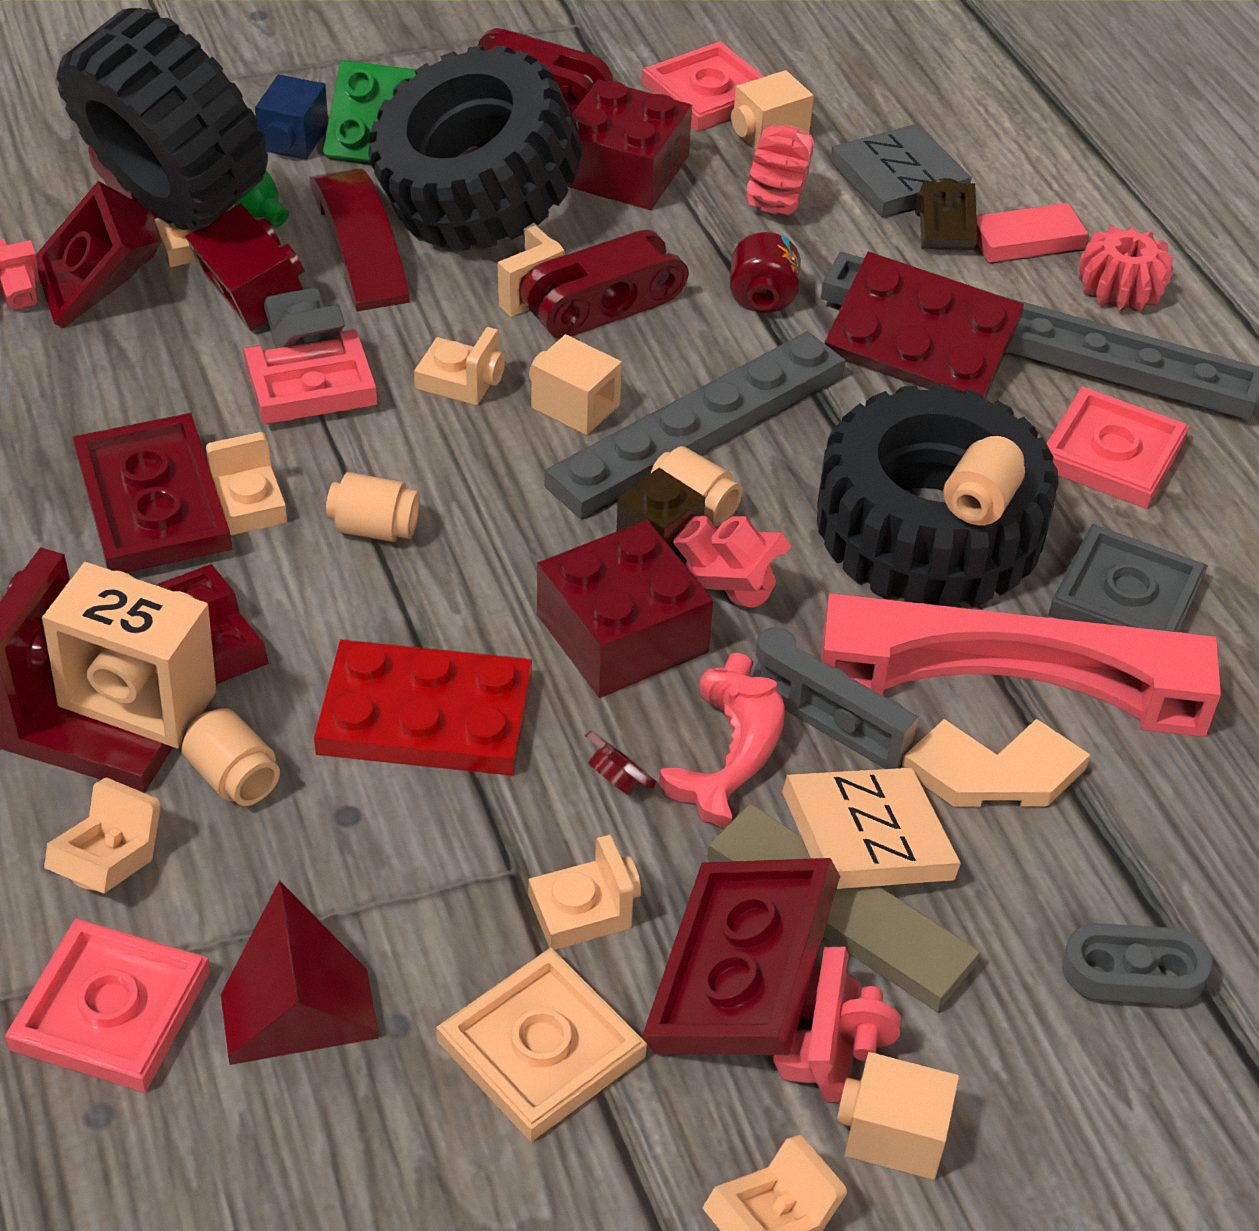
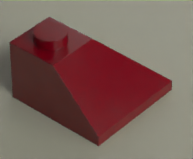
M100 181L96 182L36 254L38 275L54 324L65 328L128 281L142 264L149 262L154 257L158 246L162 242L151 210L148 211L140 203Z

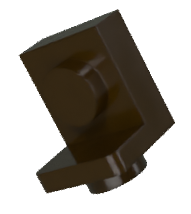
M950 178L923 182L915 202V215L920 216L921 249L974 250L977 243L975 183H959Z

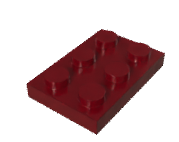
M868 251L824 344L847 361L918 386L931 389L932 385L950 386L949 391L964 394L966 389L982 393L983 400H985L1023 316L1024 304Z
M192 413L73 436L76 456L107 569L128 573L233 550L230 530Z
M831 858L701 863L642 1035L653 1054L789 1055L840 879V875Z

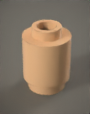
M990 436L974 442L967 449L944 485V500L950 511L959 519L973 525H988L997 521L1024 479L1025 466L1022 451L1013 441L1001 436Z
M684 446L677 447L672 452L663 453L655 462L651 473L660 467L705 496L704 516H707L714 526L720 527L724 521L730 519L735 513L742 497V486L734 482L731 472Z
M347 472L341 483L333 482L331 484L326 503L327 518L334 519L336 532L395 542L397 537L411 539L418 520L420 493L416 490L407 489L405 482Z
M220 708L204 712L197 716L188 726L182 743V754L224 800L235 801L240 806H250L264 799L274 789L280 776V769L275 763L276 756L274 751L234 710Z

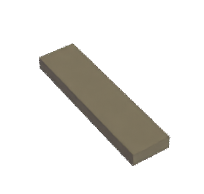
M751 803L708 845L707 860L710 862L811 859L802 836ZM880 886L837 889L823 937L838 947H846L850 955L936 1012L941 1009L977 966L981 952Z

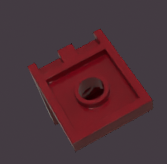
M40 547L23 571L21 570L14 574L6 594L0 600V749L100 780L109 778L145 793L173 747L110 724L101 723L93 718L58 706L42 617L69 583L70 577L65 554Z

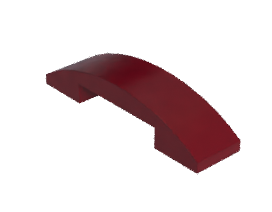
M359 168L309 176L310 186L321 215L326 214L341 254L344 279L356 312L410 303L407 281L392 228L375 185L366 171Z

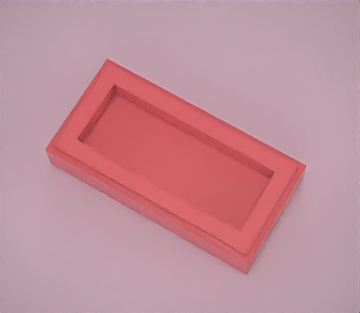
M1069 203L977 216V245L988 263L1085 249L1089 233Z

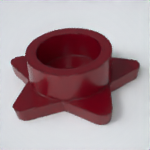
M592 730L585 735L598 747V750L590 758L588 764L622 792L630 796L640 783L647 788L648 786L652 789L655 787L657 781L618 748L609 744Z

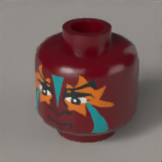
M759 232L741 240L733 251L731 259L729 288L734 300L743 308L766 313L781 311L790 305L799 292L801 258L796 246L788 238L770 232Z

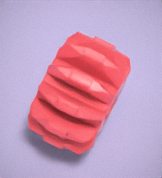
M769 125L762 131L749 173L750 177L746 194L749 205L774 215L778 213L790 215L798 208L813 155L814 141L811 134L787 125Z
M1110 226L1106 233H1093L1091 241L1086 245L1085 252L1081 254L1078 270L1080 271L1079 280L1083 282V293L1089 296H1097L1098 305L1110 303L1116 305L1118 311L1124 306H1130L1136 311H1142L1145 304H1158L1160 297L1164 294L1166 285L1170 283L1173 272V257L1168 254L1167 243L1153 239V232L1149 231L1142 234L1136 232L1133 226L1128 230H1120L1115 226Z

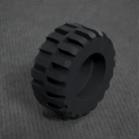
M122 9L63 55L58 67L56 80L59 82L58 91L60 98L67 104L65 109L70 119L76 123L79 128V134L85 143L90 145L97 154L96 158L104 168H108L117 178V182L127 192L130 191L137 198L138 203L148 211H154L162 221L167 224L174 223L176 228L182 230L207 228L263 180L268 164V153L265 151L267 144L264 134L258 131V120L252 109L247 108L242 99L243 94L236 84L231 83L222 72L223 68L214 57L210 58L202 50L201 44L192 35L184 34L179 29V25L168 17L160 18L158 12L150 9Z
M495 45L493 50H487L483 46L468 47L466 53L457 55L453 51L440 56L441 61L431 66L426 63L416 69L415 76L408 82L403 79L393 89V98L391 100H384L377 114L378 121H373L369 138L368 155L374 174L406 229L414 236L423 238L425 242L443 248L448 244L450 248L455 250H470V246L478 244L481 248L496 246L499 239L509 237L510 240H513L525 234L523 229L532 223L538 226L549 217V209L553 205L559 207L569 191L567 184L573 185L580 167L579 161L582 155V142L578 135L579 130L561 89L549 68L538 62L537 58L520 50L515 53L513 49ZM492 139L490 142H488L481 148L471 153L459 156L468 148L485 140Z
M917 385L900 387L896 394L889 395L884 391L870 397L866 401L865 406L861 403L844 415L842 421L833 428L828 437L827 449L824 452L816 521L819 534L825 540L824 546L836 563L843 562L842 569L858 584L864 580L871 584L870 589L873 593L886 599L890 595L904 598V602L936 603L939 606L958 607L960 602L969 601L971 606L993 599L994 591L1001 596L1019 585L1021 579L1033 571L1038 563L1040 553L1043 551L1059 483L1058 469L1053 463V454L1043 437L1037 438V430L1024 416L1017 419L1013 416L1014 412L1011 407L998 400L994 404L983 400L982 393L966 389L965 394L949 391L950 386L932 385L930 390H918ZM990 436H1001L1013 441L1020 448L1024 456L1025 476L1021 485L1001 517L988 525L969 524L955 516L948 508L946 502L924 499L905 491V489L929 488L943 491L946 481L967 449L974 442Z

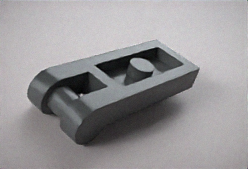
M772 627L760 633L756 648V657L759 662L754 667L753 677L769 678L777 682V691L783 699L785 711L885 769L901 768L903 756L913 747L919 716L906 710L895 700L885 698L855 681L842 670L831 667L796 647L794 635L788 630Z

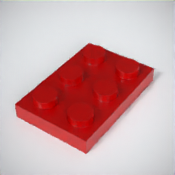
M340 639L314 735L315 753L321 756L514 776L532 679V659Z

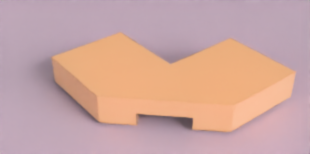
M944 719L903 756L901 768H913L920 784L953 807H981V803L984 800H1018L1021 807L1049 806L1086 770L1090 754L1036 719L997 755Z

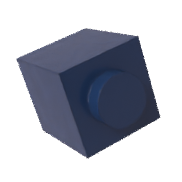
M279 74L276 76L255 106L256 119L258 120L257 128L258 131L264 134L267 144L266 152L308 159L328 127L325 83Z

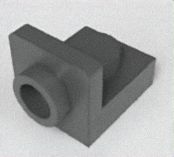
M317 288L269 296L264 301L265 312L276 348L334 339L345 327L340 305L324 307Z

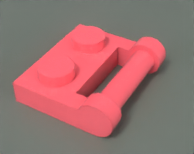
M356 329L341 331L338 334V338L268 350H262L261 345L243 348L247 376L249 381H251L263 425L377 405L376 385Z

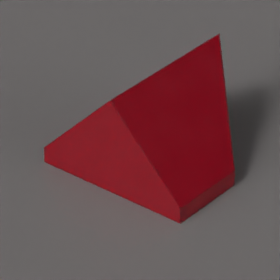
M279 880L221 992L230 1065L379 1039L367 968Z

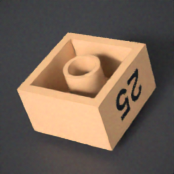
M84 562L42 617L59 707L179 749L183 743L188 726L197 716L203 713L216 693L208 603L197 600L184 592H173L135 579L122 571H112Z

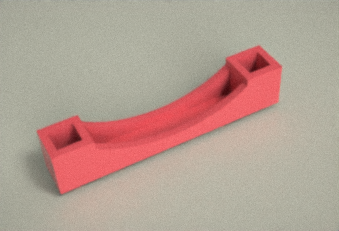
M832 593L828 595L820 661L842 670L850 678L882 696L885 689L924 678L962 674L1012 676L1063 686L1101 699L1140 720V730L1206 737L1221 696L1215 636Z

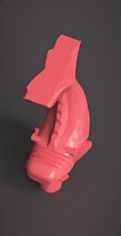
M741 653L730 654L724 668L706 670L699 682L701 697L706 702L724 711L725 716L728 718V724L734 730L731 735L733 742L729 747L730 753L726 756L725 768L710 774L682 768H662L660 770V787L664 790L666 797L678 802L696 804L698 814L703 823L711 822L723 829L732 822V813L727 802L730 794L763 767L777 746L784 727L785 705L780 693L777 691V682L764 677H750L753 661Z

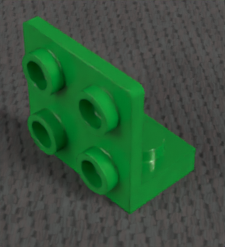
M340 60L323 148L326 158L370 164L368 155L369 138L373 121H378V110L384 100H391L393 98V89L403 79L408 82L415 76L416 69Z

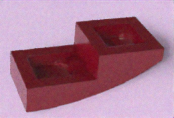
M212 564L156 584V586L173 592L187 593L197 600L208 603L216 684L269 664L264 642L240 614L234 590Z

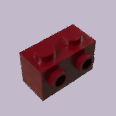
M242 203L225 212L207 228L195 230L185 236L206 278L250 331L268 321L264 308V301L267 297L304 290L298 276L303 274L305 270L294 250L287 243L279 247L281 245L280 240L267 219L261 217L256 220Z

